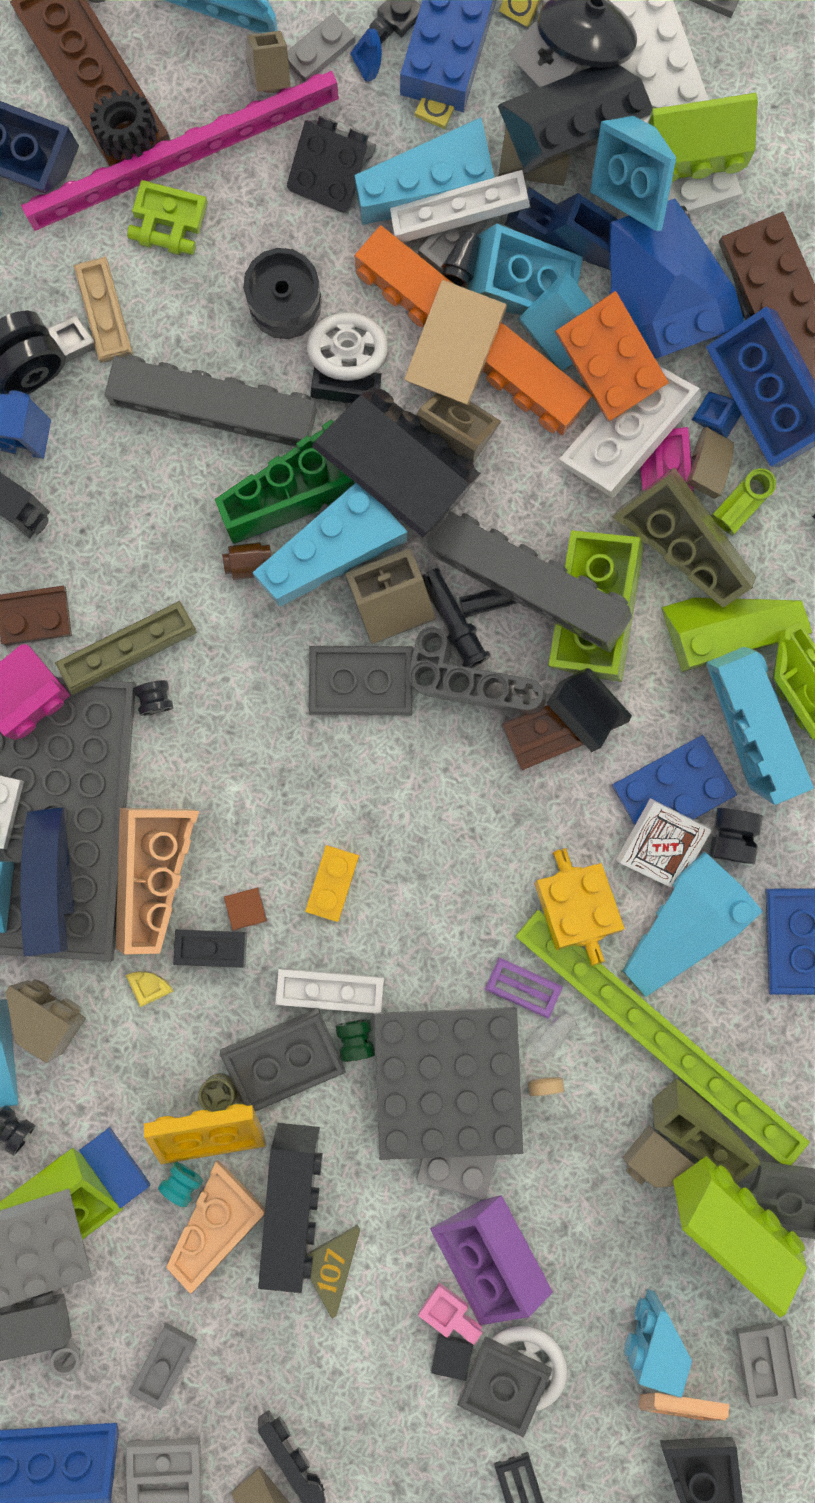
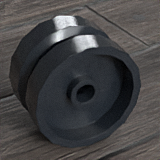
M274 248L262 252L251 261L245 272L243 289L252 320L258 328L273 338L292 339L304 335L314 327L321 314L322 297L315 266L310 260L294 249Z
M25 310L0 318V394L9 395V391H19L29 395L60 373L65 365L66 356L54 338L49 337V331L38 314Z

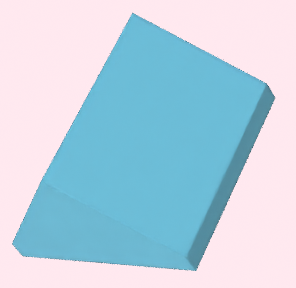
M565 271L518 318V321L549 360L563 371L573 363L554 331L592 307L593 304L568 271Z

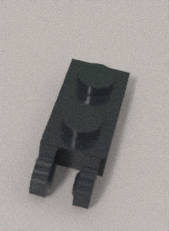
M269 1410L258 1417V1433L301 1502L325 1503L326 1497L323 1492L325 1490L323 1484H321L317 1474L306 1471L310 1468V1465L303 1451L299 1447L296 1450H293L287 1440L291 1434L284 1420L280 1416L274 1419Z

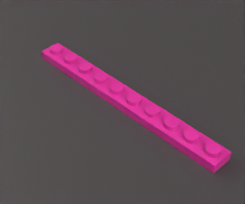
M332 71L325 74H315L302 84L292 88H283L272 97L262 101H253L242 110L232 114H223L216 118L214 122L200 128H191L184 135L170 141H161L149 151L142 152L143 155L137 157L136 154H131L132 159L130 160L124 158L122 162L108 168H98L91 175L78 181L66 182L59 189L48 194L36 195L29 202L22 204V209L34 231L138 187L141 180L148 182L338 100L337 80Z

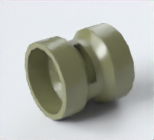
M223 1073L214 1074L202 1084L198 1095L199 1103L204 1110L211 1112L226 1110L235 1101L237 1090L229 1075Z

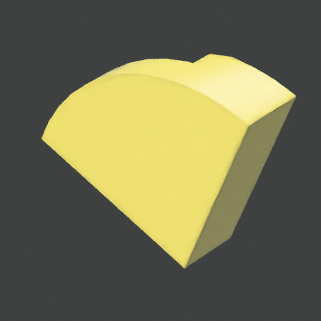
M139 971L126 975L140 1007L173 992L169 983L165 979L163 980L161 976L155 975V973Z

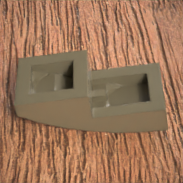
M704 427L691 456L695 461L686 483L713 499L721 496L732 463L734 442L708 427Z

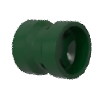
M369 1019L335 1025L337 1037L341 1039V1043H344L339 1050L341 1062L357 1061L375 1056L374 1044L367 1041L371 1032Z

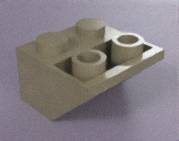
M411 548L345 573L348 587L371 644L435 620L428 593Z
M34 979L32 982L27 980L10 985L5 993L15 1043L45 1063L62 1055L86 1019V1017L79 1013L81 1007L67 998H63L62 1001L58 1000L50 994L52 991L51 987L37 979Z

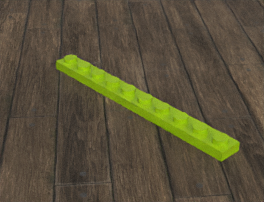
M536 910L516 933L515 937L780 1164L792 1165L809 1145V1140L602 964L591 966L587 951L584 948L570 946L556 950L545 915L539 910Z

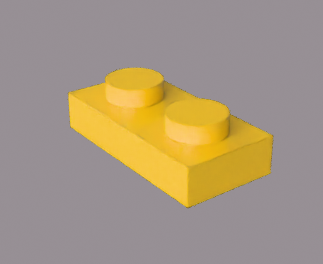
M328 845L325 846L305 912L339 922L359 855Z

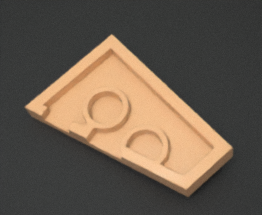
M219 1161L215 1162L210 1172V1178L196 1202L195 1210L188 1225L185 1226L166 1266L190 1294L205 1281L265 1215V1207Z

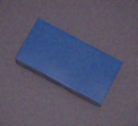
M111 1127L79 1150L119 1208H122L151 1185Z

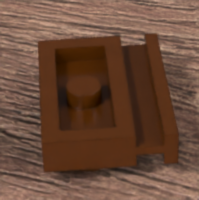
M63 585L1 594V644L6 646L72 636L66 587Z
M549 705L544 706L539 713L534 715L525 714L502 724L521 771L584 745Z

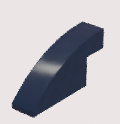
M531 187L526 188L530 207L509 213L504 225L517 232L583 257V261L611 271L609 269V224L618 220L616 217L579 193L555 204Z
M63 807L28 811L26 815L20 880L24 957L68 950L64 914L74 913V902Z

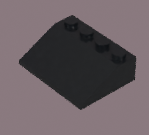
M375 386L361 394L312 445L316 451L422 538L462 500L481 474L475 469L474 464L468 458L458 455L449 448L444 438L438 434L431 433L421 425L419 418L415 414L404 411L394 402L393 397L388 392Z

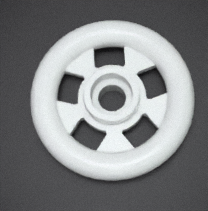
M338 313L324 318L314 326L307 340V353L314 367L328 377L343 381L358 380L373 374L382 366L388 352V341L382 328L372 319L357 313ZM359 328L366 333L363 337H360L359 333L353 329ZM337 329L338 332L333 339L326 335L329 331ZM364 346L374 348L372 356L363 355ZM330 348L333 357L326 359L321 350ZM341 362H357V366L345 367L341 364Z
M529 1326L506 1328L492 1338L507 1347H510L509 1344L523 1341L526 1350H518V1352L539 1362L541 1361L535 1353L541 1349L547 1353L551 1361L545 1365L552 1368L549 1378L551 1382L544 1390L536 1411L543 1410L552 1405L563 1392L567 1381L566 1359L557 1342L545 1332Z

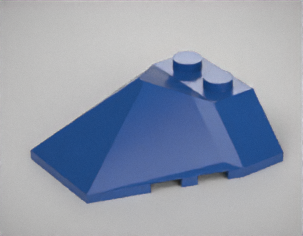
M676 198L667 202L661 231L653 230L630 215L610 222L609 269H611V291H609V295L615 291L617 292L655 359L723 334L744 322L733 284Z

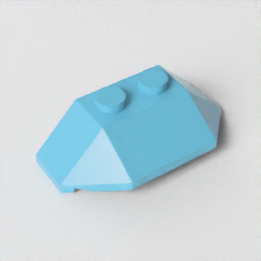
M164 0L256 33L278 31L276 15L269 0Z

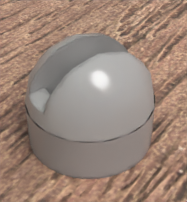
M68 1342L64 1348L52 1351L50 1368L56 1375L68 1376L77 1370L80 1352L75 1344ZM69 1352L65 1360L60 1363L58 1360L63 1353Z

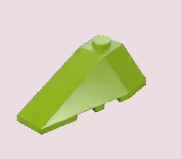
M694 597L661 607L681 672L705 666L706 662L742 647L758 650L778 644L780 633L799 621L808 634L813 633L802 600L735 599L725 607H722L712 598Z

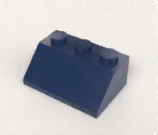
M0 101V176L39 192L47 193L67 177L79 144L69 127Z

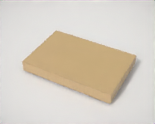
M442 280L404 380L469 406L507 309V304Z

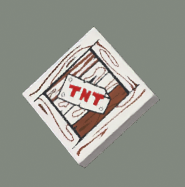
M650 798L616 860L674 889L675 887L672 885L676 878L695 861L712 830Z

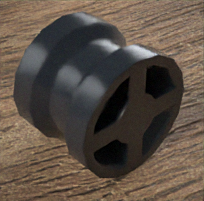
M167 680L148 682L133 688L135 696L140 699L141 705L138 708L140 716L154 715L174 708L173 702L167 696L169 689Z

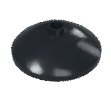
M549 0L540 10L537 21L540 36L554 52L569 61L588 67L609 68L625 63L635 51L637 33L631 20L619 7L609 0Z

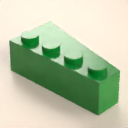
M332 419L323 424L322 429L310 438L307 435L297 442V446L282 457L278 455L269 461L266 468L255 475L250 474L214 499L233 544L318 512L324 503L330 506L355 484L352 479L312 447L317 438L333 423Z

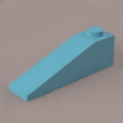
M705 852L678 875L672 885L675 888L665 905L661 904L656 912V915H658L648 934L642 936L622 970L645 997L736 937L763 912L743 886Z

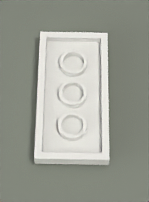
M660 366L669 383L611 421H607L600 411L559 458L561 466L614 498L701 397L700 388Z

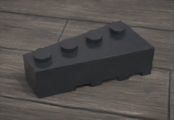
M286 1123L277 1124L270 1149L258 1289L302 1293L304 1279H311L313 1256H307L308 1245H314L316 1222H310L311 1210L318 1209L320 1188L314 1187L315 1175H321L323 1153L317 1152L320 1127Z
M732 1437L660 1440L680 1503H743L737 1446Z

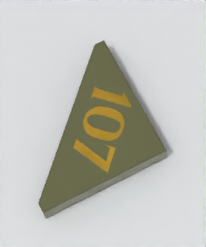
M358 1224L307 1253V1256H313L310 1280L332 1319L337 1316L360 1233Z

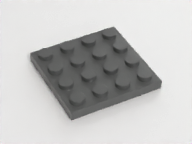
M516 1007L374 1013L379 1160L523 1154Z

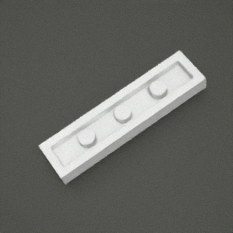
M520 170L390 208L394 235L404 243L529 208L530 204L523 171Z

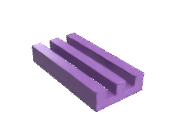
M498 957L484 989L549 1019L563 986ZM504 967L552 989L551 996L501 974L502 968ZM499 980L547 1002L546 1008L539 1007L496 987V981Z

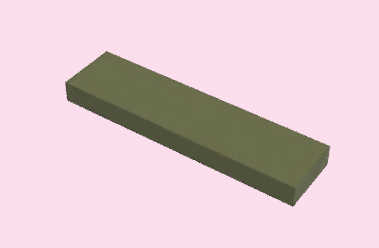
M178 601L54 663L71 695H74L197 632L182 603Z

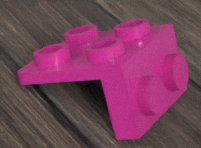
M26 644L18 646L0 661V732L5 737L14 740L24 738L36 728V723L46 715L50 716L63 706V701L70 696L68 691L34 650Z

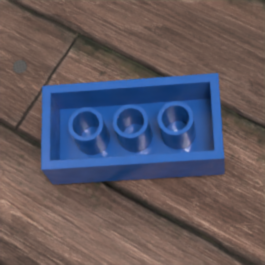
M422 0L400 73V95L420 101L421 98L440 102L454 106V110L464 113L497 0Z
M765 307L707 345L706 349L770 467H781L815 447V381L777 311Z

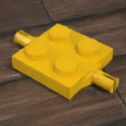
M567 848L556 850L553 852L559 872L554 876L537 880L534 883L555 948L559 950L570 946H585L591 966L604 963L605 960L599 941L605 936L619 933L625 928L603 865L599 863L584 868L572 867Z

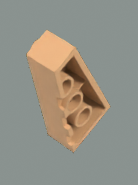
M120 808L116 949L124 955L160 954L172 912V901L175 891L179 887L180 872L185 854H188L191 843L189 839L199 811L173 808Z

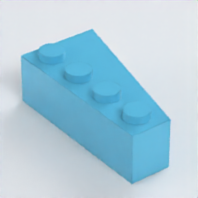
M355 483L253 572V575L260 586L281 607L320 587V584L349 572L355 566L380 556L381 553L394 546L397 547L407 542L408 531L386 507Z
M742 647L706 662L749 788L774 805L814 789L779 705L777 694L766 674L768 667L762 654L750 648Z

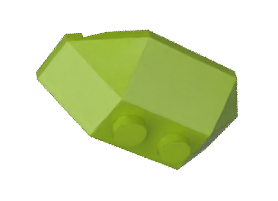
M799 621L780 633L772 680L776 685L778 695L788 703L795 714L798 726L806 731L809 738L815 740V644Z

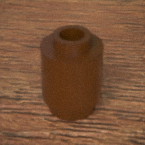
M261 542L228 546L229 553L222 554L225 575L232 574L233 580L255 578L253 572L271 557L270 544L261 545Z

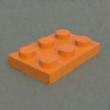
M616 291L554 331L607 421L613 420L669 383Z

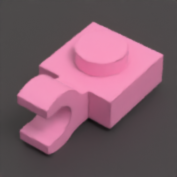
M440 1282L419 1310L418 1316L447 1338L454 1329L475 1345L483 1333L481 1331L482 1326L464 1314L468 1309V1303Z

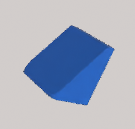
M709 391L692 420L727 438L742 413L734 399Z

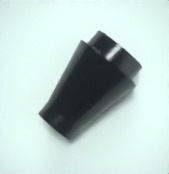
M463 231L460 239L441 266L443 269L442 275L455 285L466 287L468 282L473 280L478 246L481 241L478 235L469 231Z

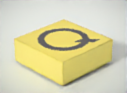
M503 0L499 12L529 27L541 0Z
M421 98L415 111V117L445 129L454 111V106Z

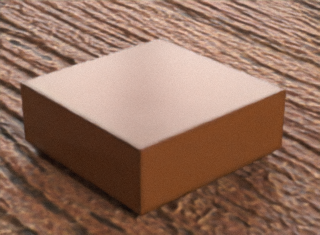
M259 887L224 896L232 930L267 921Z

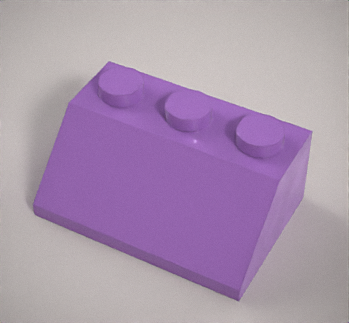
M502 1195L481 1200L430 1228L480 1325L530 1317L553 1293Z

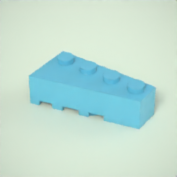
M482 117L356 174V196L362 225L392 219L390 208L495 178Z

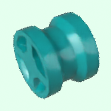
M174 1162L170 1168V1176L168 1179L162 1180L158 1190L172 1203L180 1207H187L192 1200V1192L200 1188L203 1179L184 1164Z

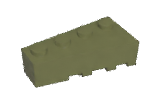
M675 467L622 505L612 516L621 525L624 524L632 530L636 537L641 538L643 543H648L664 556L663 559L671 566L675 565L685 573L691 582L722 607H725L753 588L756 580L755 574Z

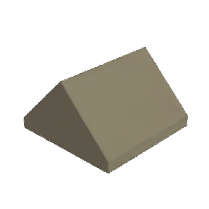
M437 393L420 407L417 412L421 425L431 433L440 435L445 439L449 448L458 455L468 458L473 464L501 423V420L471 401L469 406Z

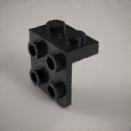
M319 116L318 121L305 120L287 181V188L295 194L337 211L346 212L350 209L356 190L355 175L362 171L365 159L373 157L377 145L369 142V135L364 132L350 128L349 133L337 129L338 122Z

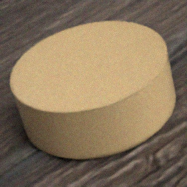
M561 1077L530 1080L528 1083L529 1096L550 1095L565 1091L563 1078Z

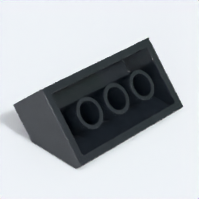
M621 65L609 68L589 67L498 105L525 174L597 144L601 121L635 116L644 121L650 117L653 109L642 79Z

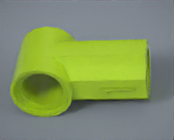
M754 469L742 479L740 484L715 510L711 517L721 529L733 536L759 506L773 494L776 488L775 476L767 469ZM750 480H757L763 485V494H755L750 489Z

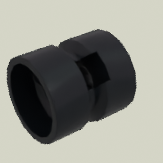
M717 808L714 828L719 832L718 835L712 837L709 856L739 863L755 864L758 845L754 842V837L760 835L763 815L736 809Z

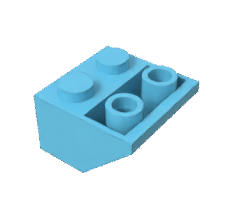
M647 1289L645 1299L639 1298L637 1302L635 1320H638L635 1333H629L627 1336L624 1354L628 1356L627 1360L638 1384L682 1398L692 1360L655 1291Z

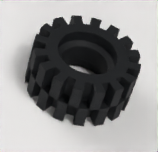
M122 90L121 96H118L116 91L111 92L112 98L109 100L106 96H103L100 99L102 106L96 103L93 107L95 113L91 112L90 114L92 121L90 124L99 146L104 150L105 154L109 157L113 154L114 158L118 160L124 154L125 159L130 160L132 159V153L136 152L137 157L142 156V148L149 151L152 147L150 141L155 143L157 139L155 133H158V128L150 105L144 96L140 98L139 93L135 91L130 96L128 90ZM134 121L124 129H115L116 126L123 122Z

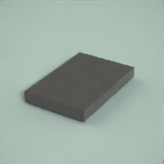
M309 646V715L412 716V685L409 680V671L413 657V646Z
M319 1008L220 1049L222 1061L242 1103L246 1106L252 1105L255 1112L346 1073Z

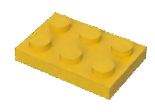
M234 1104L227 1107L226 1110L214 1112L198 1110L191 1113L190 1116L179 1118L163 1116L157 1118L155 1122L144 1123V1138L160 1164L265 1147L264 1131L252 1105Z

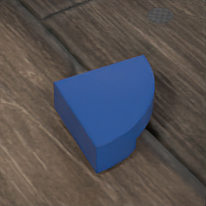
M367 29L350 52L365 81L375 79L381 65V41L376 29Z

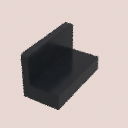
M585 668L560 681L547 701L551 709L591 752L603 746L611 730L628 723L632 718L628 710L590 668Z

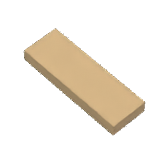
M102 257L73 265L100 363L113 360L114 356L125 357L126 355H133L107 258Z

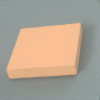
M656 1392L640 1394L639 1408L642 1411L704 1421H723L729 1419V1404L687 1397L680 1398Z

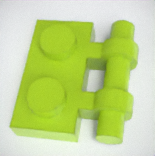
M141 180L132 212L135 218L143 219L141 227L129 225L127 238L139 241L141 246L151 248L152 245L167 248L169 253L180 255L182 252L194 255L196 242L184 239L186 231L199 234L208 205L206 196ZM157 223L173 227L171 235L155 231Z

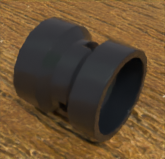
M4 1106L0 1110V1143L5 1142L4 1150L15 1156L25 1144L23 1139L28 1133L31 1134L35 1125L27 1119L18 1122L19 1118L16 1117L15 1111L8 1106Z

